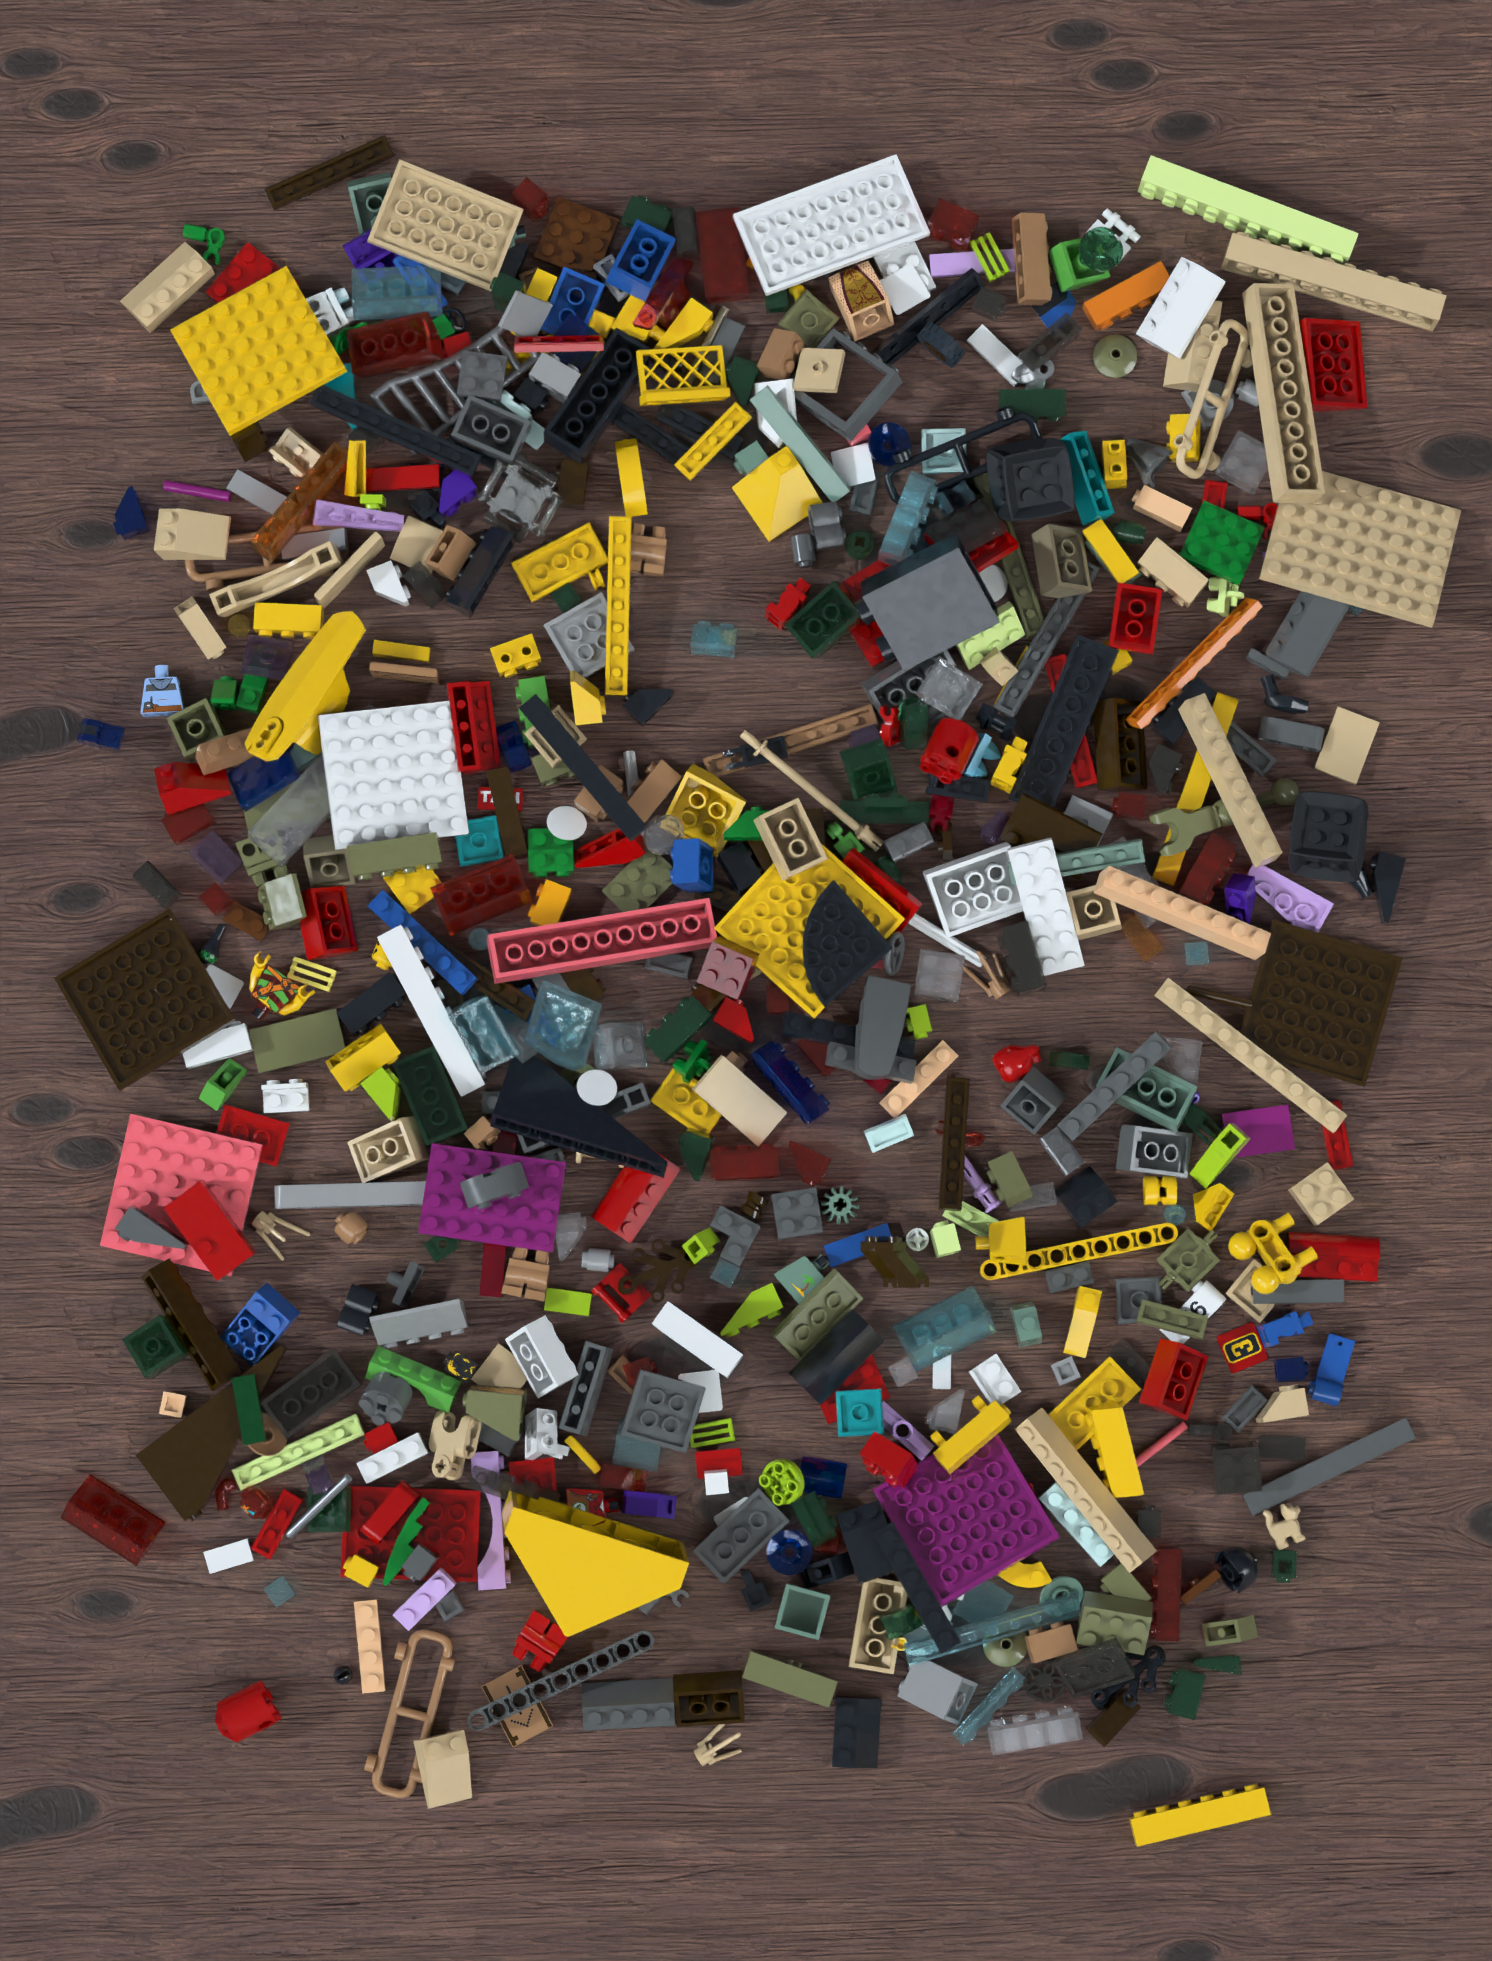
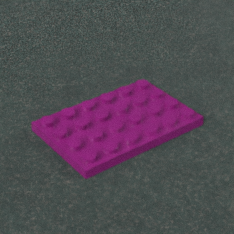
M432 1143L418 1233L553 1253L566 1162ZM521 1162L529 1188L521 1191V1196L509 1199L507 1196L491 1202L492 1206L479 1210L478 1206L468 1209L460 1185L461 1182L480 1174L490 1173L497 1168Z

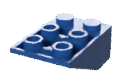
M266 1283L254 1293L220 1338L253 1367L285 1333L301 1312L271 1285Z

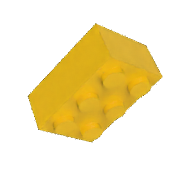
M380 1023L325 1062L330 1072L346 1092L358 1088L361 1085L360 1081L369 1077L385 1064L390 1065L395 1062L401 1052Z

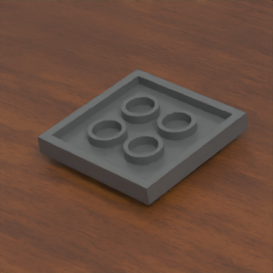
M640 1368L620 1434L686 1453L706 1388Z

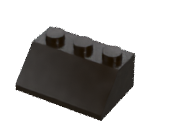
M741 1670L673 1674L677 1727L745 1723Z

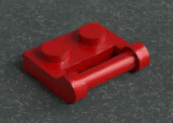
M619 1263L591 1292L595 1296L598 1295L619 1316L618 1320L624 1323L650 1297V1293L640 1284L636 1286L632 1294H621L617 1288L619 1280L624 1276H631L632 1278L633 1276ZM629 1281L623 1283L625 1288H631ZM608 1284L630 1305L626 1311L604 1289Z

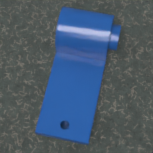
M1331 1333L1328 1334L1315 1380H1311L1308 1386L1307 1393L1311 1394L1310 1399L1335 1407L1338 1406L1355 1340Z

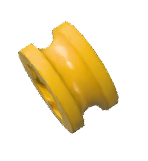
M598 568L594 573L588 572L595 591L600 586L605 587Z

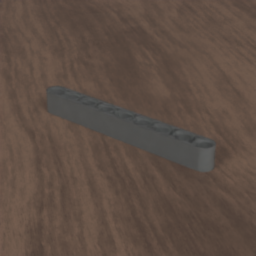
M639 1631L480 1707L469 1714L468 1725L473 1730H483L648 1651L654 1644L653 1635L648 1631ZM641 1634H646L650 1638V1644L645 1648L640 1647L637 1643V1638ZM620 1644L627 1645L630 1650L628 1656L624 1658L618 1656L616 1652ZM599 1654H605L609 1658V1663L606 1667H599L596 1664V1657ZM585 1664L588 1667V1674L585 1677H578L576 1675L575 1668L577 1665ZM556 1675H566L568 1681L564 1687L556 1686L554 1682ZM537 1684H544L546 1686L547 1693L545 1696L537 1697L534 1694L533 1690ZM520 1693L526 1697L524 1706L517 1707L513 1704V1697L516 1694ZM495 1704L504 1705L505 1714L502 1717L493 1715L492 1708ZM474 1714L483 1715L485 1721L481 1727H475L472 1724L471 1718Z

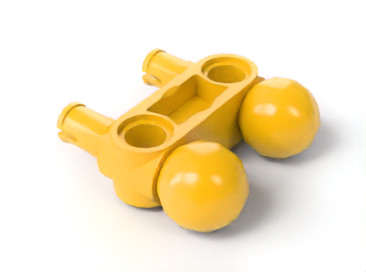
M1289 1213L1272 1222L1268 1220L1255 1221L1247 1232L1235 1233L1230 1238L1228 1249L1233 1257L1238 1260H1247L1257 1250L1267 1265L1258 1267L1251 1277L1253 1288L1260 1294L1267 1295L1273 1293L1279 1284L1292 1283L1296 1280L1297 1275L1301 1274L1302 1267L1318 1259L1312 1246L1295 1256L1291 1255L1278 1236L1279 1233L1295 1225ZM1261 1233H1265V1234H1266V1235L1263 1236V1237H1259V1236H1258V1235L1261 1234ZM1284 1267L1290 1268L1287 1271H1281Z

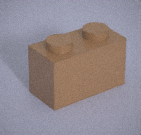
M774 328L757 367L766 378L777 380L789 379L800 356L801 348H804L805 343L797 332Z
M446 525L424 563L440 576L454 581L475 547L476 542L463 531Z
M1063 1621L1050 1624L1051 1628L1047 1630H1042V1627L1029 1630L1030 1635L1024 1636L1031 1663H1038L1078 1651L1071 1624H1064Z

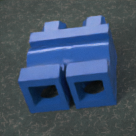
M1294 1311L1283 1315V1318L1257 1326L1264 1348L1279 1344L1278 1338L1304 1333L1303 1328L1313 1324L1309 1311L1298 1315Z

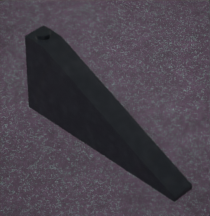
M513 1054L492 1114L490 1127L664 1178L668 1164L664 1158L599 1106L585 1102L579 1096L574 1086L539 1058L533 1056L522 1063Z

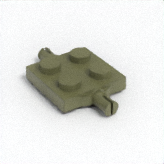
M1187 1228L1156 1259L1167 1274L1158 1282V1285L1161 1286L1167 1281L1161 1287L1163 1290L1174 1281L1186 1292H1189L1220 1261L1209 1246L1218 1238V1235L1215 1234L1209 1239L1215 1233L1213 1230L1202 1239Z

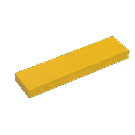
M735 402L674 466L691 481L752 419V416Z

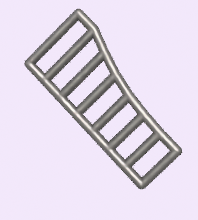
M496 326L456 354L431 366L388 380L373 391L369 398L378 410L394 417L380 398L391 390L420 429L440 437L456 425L466 403L462 396H457L456 387L443 371V369L453 364L460 370L463 350L485 353L482 347L493 340L502 354L507 356L508 362L514 369L505 376L503 388L534 366L541 353L529 352L531 357L521 364L500 336L506 329ZM515 333L517 337H524L523 335ZM435 374L461 410L450 417L421 378ZM412 381L443 423L432 430L399 385ZM409 450L411 454H417L416 452Z

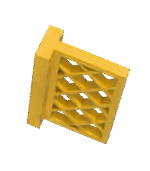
M722 345L636 351L641 392L639 397L640 406L724 401L731 396L730 388H727ZM708 352H717L718 361L714 366L704 358ZM687 353H693L698 358L693 367L683 359ZM666 354H671L678 360L672 368L662 361ZM650 355L657 361L651 369L643 364V356ZM701 361L710 368L705 377L695 370ZM679 363H682L690 370L684 378L674 371ZM658 364L668 371L662 380L653 373ZM712 372L720 377V385H712L707 380ZM691 373L701 380L697 387H692L686 382ZM670 374L680 381L676 388H671L665 383ZM649 375L659 383L655 389H646L645 380Z

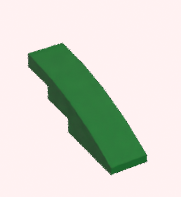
M425 1497L420 1500L410 1514L396 1540L383 1580L385 1586L390 1584L402 1569L401 1566L415 1550L410 1543L424 1527L417 1520L431 1504Z

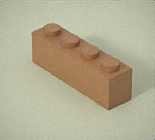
M1019 213L1012 218L1018 305L1042 306L1050 301L1052 297V287L1050 286L1049 279L1051 267L1048 264L1049 244L1046 237L1048 224L1045 221V214Z

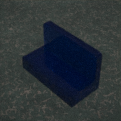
M803 1456L800 1468L804 1477L803 1492L841 1499L847 1464Z

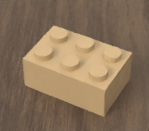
M799 798L766 812L753 820L782 881L828 859Z

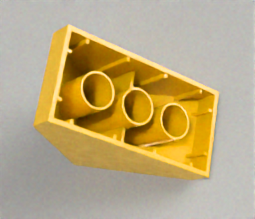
M510 1487L502 1510L504 1533L565 1636H572L681 1588L689 1565L683 1542ZM606 1520L605 1523H603V1524H599V1525H596V1526H592V1525H595V1524H597V1523H599V1522H602V1521Z

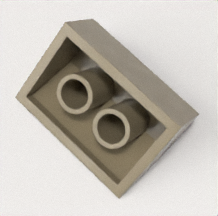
M1047 524L1031 534L1042 596L1063 598L1092 591L1082 530Z

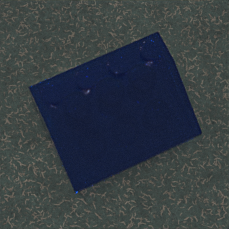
M770 1041L751 1053V1060L806 1126L810 1128L830 1111L827 1107L830 1103L823 1094L819 1096L813 1090L816 1086L808 1077L803 1078L800 1075L799 1071L801 1068L793 1059L789 1062L784 1056L787 1052L779 1042L774 1044L773 1041Z

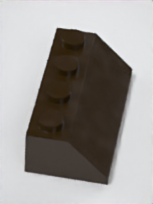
M1110 698L1100 700L1096 706L1093 716L1098 790L1110 792L1147 790L1144 727L1139 729L1130 726L1125 720L1142 701Z
M1023 792L999 839L1013 846H1019L1052 838L1055 853L1096 847L1103 833ZM1080 873V874H1074V875H1071V876H1073V877H1075L1076 879L1079 880V878L1081 877L1082 873Z

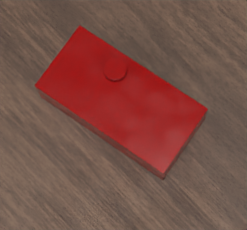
M204 1180L196 1183L164 1207L166 1213L216 1281L225 1277L257 1253Z

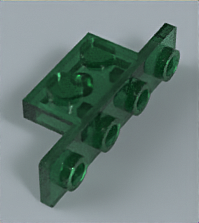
M867 794V797H863L862 801H840L839 808L858 823H929V803L907 801V798H903L901 794H890L889 798H880V794Z

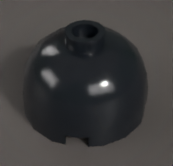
M1230 1546L1215 1555L1214 1563L1215 1565L1219 1563V1567L1222 1570L1218 1571L1222 1576L1220 1578L1231 1591L1238 1590L1237 1593H1241L1255 1582L1258 1572V1561L1253 1553L1240 1546Z

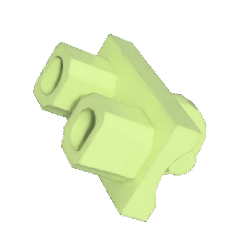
M1220 577L1209 578V590L1219 591L1218 598H1208L1207 610L1218 613L1222 617H1227L1230 606L1237 607V599H1244V593L1238 592L1239 586Z

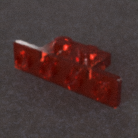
M677 257L672 260L632 322L634 327L650 331L658 320L662 327H670L690 296L683 280L693 266L692 261Z

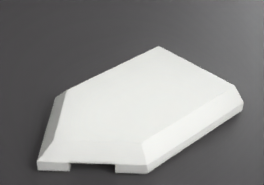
M793 379L754 384L755 395L768 385L797 421ZM756 409L758 429L778 448H781L784 442Z

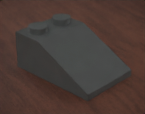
M1121 1125L1116 1169L1187 1178L1193 1133L1178 1131L1176 1133L1171 1130Z

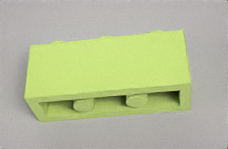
M948 1220L935 1223L929 1233L936 1258L958 1253L961 1248L955 1224H949Z

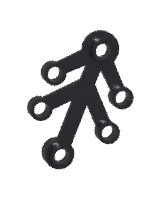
M1157 1645L1150 1646L1145 1650L1144 1655L1126 1652L1124 1656H1120L1122 1651H1115L1117 1658L1122 1662L1128 1659L1141 1660L1135 1666L1110 1664L1108 1660H1101L1097 1668L1102 1675L1121 1674L1122 1676L1104 1690L1099 1689L1093 1692L1091 1702L1098 1710L1108 1708L1111 1703L1110 1697L1128 1683V1692L1124 1694L1123 1702L1129 1708L1135 1707L1138 1704L1137 1692L1140 1675L1146 1669L1147 1677L1142 1680L1141 1687L1145 1693H1153L1156 1690L1157 1668L1161 1667L1166 1659L1163 1648ZM1157 1653L1155 1658H1150L1153 1654ZM1108 1665L1106 1670H1102L1103 1666ZM1148 1683H1152L1150 1688H1145ZM1103 1695L1101 1700H1096L1097 1697ZM1130 1697H1134L1132 1702H1127Z

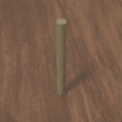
M721 306L702 346L712 345L729 311L728 308ZM697 357L695 358L692 367L698 361ZM702 361L695 368L696 371H699L703 363ZM691 373L686 382L692 385L696 376Z

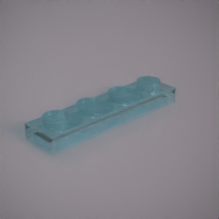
M1013 1667L952 1735L963 1746L966 1742H971L977 1735L976 1731L982 1725L985 1726L992 1719V1714L997 1708L1000 1709L1006 1704L1008 1696L1020 1689L1025 1677Z

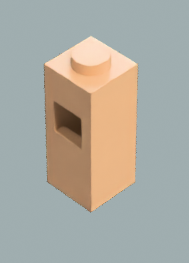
M1146 485L1143 486L1142 490L1137 489L1132 498V501L1135 502L1134 510L1181 532L1192 510L1191 507Z

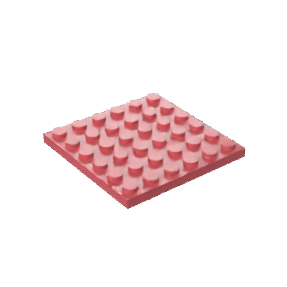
M131 1113L100 1246L163 1261L170 1258L173 1263L209 1271L190 1244L185 1249L134 1242L131 1239L128 1242L118 1235L119 1231L115 1227L129 1207L135 1205L188 1243L166 1213L164 1207L196 1183L204 1180L243 1233L263 1144ZM233 1271L227 1274V1276H233Z

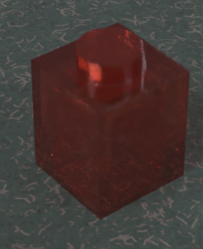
M1119 792L1117 798H1113L1112 811H1116L1115 817L1142 821L1146 795Z
M216 882L199 896L215 916H218L233 902Z
M770 982V986H766L767 1015L785 1014L786 1011L790 1012L789 996L776 984Z

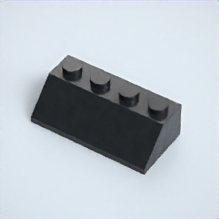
M492 525L489 530L485 529L479 539L481 542L479 547L471 551L468 557L470 562L466 568H461L456 577L458 582L455 587L451 586L445 595L447 605L468 618L472 617L515 545L512 533Z

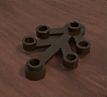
M655 1239L651 1244L652 1251L655 1253L663 1252L675 1257V1259L667 1262L646 1254L642 1248H635L631 1253L632 1260L637 1263H646L655 1268L633 1278L631 1276L622 1277L617 1284L618 1291L621 1294L630 1295L634 1292L636 1286L659 1276L656 1287L650 1294L652 1302L660 1303L665 1297L664 1289L671 1270L677 1267L680 1268L676 1280L670 1286L671 1291L675 1294H680L685 1289L684 1281L687 1272L698 1263L694 1264L692 1260L687 1261L684 1258V1255L687 1253L683 1248L677 1249L665 1244L662 1239ZM656 1242L661 1243L662 1249H656L654 1244ZM637 1251L641 1252L642 1258H635L634 1253ZM629 1281L631 1288H625L623 1283ZM674 1284H681V1290H675ZM659 1292L661 1299H655L653 1294Z

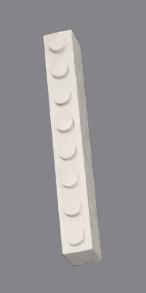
M399 925L379 935L377 938L460 1096L462 1097L485 1085L484 1079L487 1077L481 1066L476 1067L473 1061L476 1056L471 1046L466 1048L462 1041L466 1037L461 1027L456 1028L452 1020L455 1019V1016L450 1006L445 1008L441 1000L445 997L440 987L435 988L431 980L434 979V976L429 967H423L420 960L424 957L418 946L413 948L410 942L413 936L408 927L403 928L402 925Z

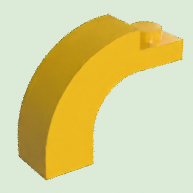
M637 439L616 441L615 448L626 517L647 515Z

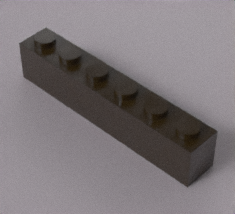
M170 1258L149 1269L141 1276V1279L212 1392L242 1373L238 1362L228 1352L226 1343L218 1336L214 1324L208 1320L202 1305L196 1301L189 1284L183 1280L179 1268Z

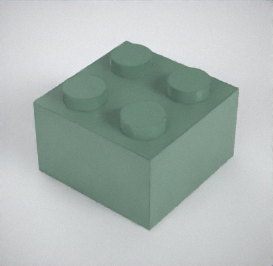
M786 1583L774 1628L819 1640L830 1595Z

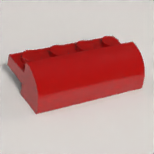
M490 681L447 683L458 772H461V774H476L477 772L501 768Z
M661 1154L659 1155L668 1162L664 1178L624 1166L590 1216L630 1244L681 1170Z
M1287 1232L1286 1248L1291 1255L1295 1256L1312 1246L1318 1256L1317 1260L1302 1267L1301 1274L1297 1275V1277L1378 1282L1379 1237Z

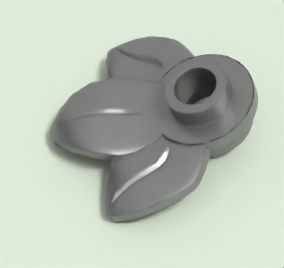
M1033 351L1019 353L1022 364L1013 371L1011 378L1018 383L1026 384L1025 390L1027 395H1034L1044 388L1046 379L1052 376L1054 364L1048 358H1040ZM1042 365L1047 366V370L1044 373L1040 372Z

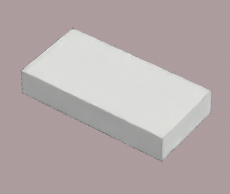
M248 1539L203 1552L210 1574L254 1561Z

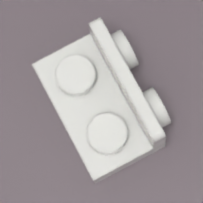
M290 1079L288 1084H280V1080L267 1081V1085H261L265 1114L310 1111L309 1087L307 1083H303V1079Z
M536 1408L525 1415V1459L534 1460L542 1454H557V1411Z

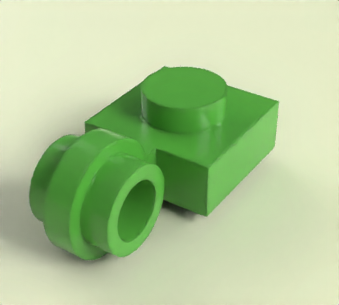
M836 822L827 825L826 833L832 840L835 838L839 840L833 847L843 859L852 848H855L859 853L865 849L851 832L843 837L841 833L844 831Z

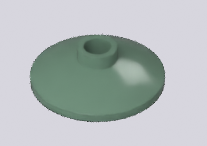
M1057 1577L1042 1589L1040 1605L1047 1614L1052 1616L1069 1614L1081 1603L1083 1587L1073 1577Z

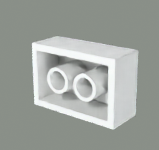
M546 1315L525 1325L505 1339L537 1398L546 1395L578 1376L575 1364L568 1357L564 1344L558 1339L554 1327Z

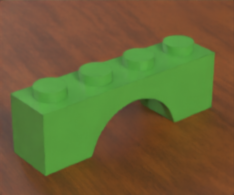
M381 1346L377 1347L365 1376L369 1380L379 1372L391 1373L390 1376L396 1379L400 1376L408 1384L422 1392L428 1405L449 1413L461 1384V1380Z

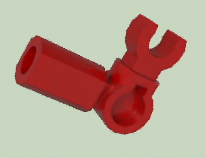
M1268 503L1265 507H1260V505L1237 506V515L1247 520H1260V518H1263V524L1266 525L1263 531V538L1267 540L1268 531H1272L1278 505L1275 503Z

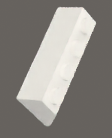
M1181 257L1136 334L1150 345L1180 359L1226 281L1200 265Z

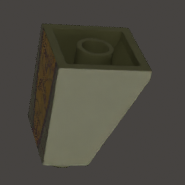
M473 1384L464 1393L463 1406L466 1407L467 1414L513 1441H518L524 1433L527 1389Z

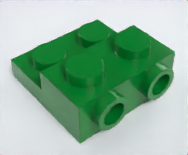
M548 828L528 829L529 874H534V878H545L547 874H556V877H569V873H574L573 840L560 839L554 836Z

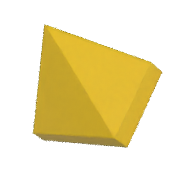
M1219 1183L1193 1194L1196 1222L1208 1231L1213 1230L1233 1198L1234 1193Z

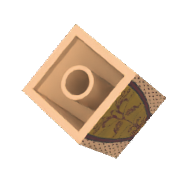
M869 261L857 264L850 269L828 277L831 292L854 342L895 325L889 298Z

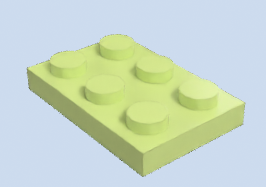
M1009 601L998 608L1000 623L957 644L961 657L969 670L980 664V661L995 646L1002 650L1025 635L1016 611Z

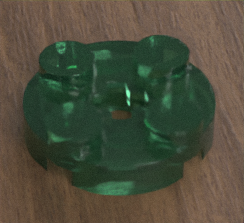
M1096 227L1083 235L1079 250L1081 262L1084 266L1097 272H1106L1114 268L1121 261L1123 246L1121 241H1118L1114 236L1115 233L1111 229ZM1102 245L1105 253L1100 254L1097 247Z

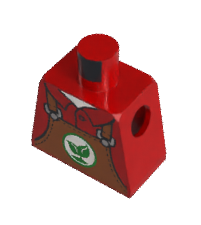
M566 1489L568 1506L606 1518V1513L619 1512L618 1498L604 1500L603 1490ZM604 1520V1521H602V1522H599V1523H597V1524H595V1525H592V1526H596V1525H599V1524H603V1523H605L606 1520Z

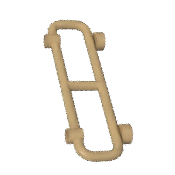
M1233 319L1225 320L1221 324L1219 331L1212 332L1209 337L1210 342L1214 345L1184 433L1177 435L1174 439V445L1178 447L1176 465L1183 474L1192 479L1200 478L1206 469L1212 471L1219 466L1220 456L1212 450L1241 366L1248 368L1253 364L1251 351L1247 349L1249 344L1248 331L1242 324ZM1229 328H1232L1239 333L1240 344L1220 399L1208 391L1220 352L1228 343L1227 332ZM1205 399L1216 406L1217 411L1198 467L1194 470L1186 465L1185 455L1192 448L1193 442L1191 437Z

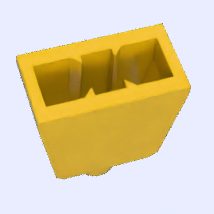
M630 295L610 327L611 333L618 328L644 345L650 337L659 342L666 332L657 326L660 321V315L644 301Z
M1025 1217L990 1223L989 1236H975L976 1250L990 1249V1261L1027 1265Z

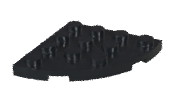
M834 880L824 889L812 907L803 936V961L806 975L812 990L824 1008L893 949Z

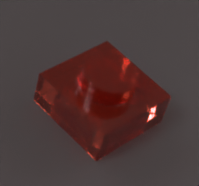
M818 1528L815 1552L838 1554L841 1531Z

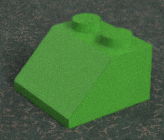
M1098 235L1061 242L1049 250L1061 292L1080 289L1110 277Z

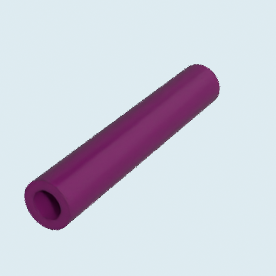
M170 480L164 481V491L230 502L231 491Z

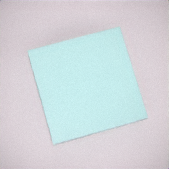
M966 428L922 429V452L965 435ZM964 444V445H962V446H963L964 451H965V453H966V444ZM954 449L922 462V474L963 473Z

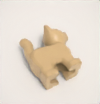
M1281 1503V1514L1285 1520L1278 1522L1273 1521V1515L1269 1510L1263 1511L1269 1534L1275 1540L1278 1550L1289 1547L1286 1541L1289 1536L1296 1543L1306 1539L1301 1533L1300 1524L1297 1520L1301 1512L1298 1505Z

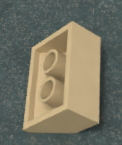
M1158 537L1136 565L1143 577L1147 579L1150 577L1156 582L1155 586L1158 589H1162V592L1165 593L1167 591L1173 596L1172 600L1181 607L1184 605L1188 608L1202 592L1209 580Z
M1298 1384L1279 1387V1392L1272 1394L1269 1401L1255 1418L1256 1423L1309 1415L1305 1388H1298Z

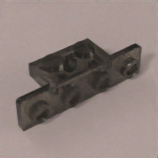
M477 1465L474 1466L468 1483L469 1488L503 1499H507L509 1491L537 1500L539 1496L556 1502L560 1498V1492L539 1486L533 1480L524 1479L523 1481L517 1479L511 1473L503 1472L502 1474Z

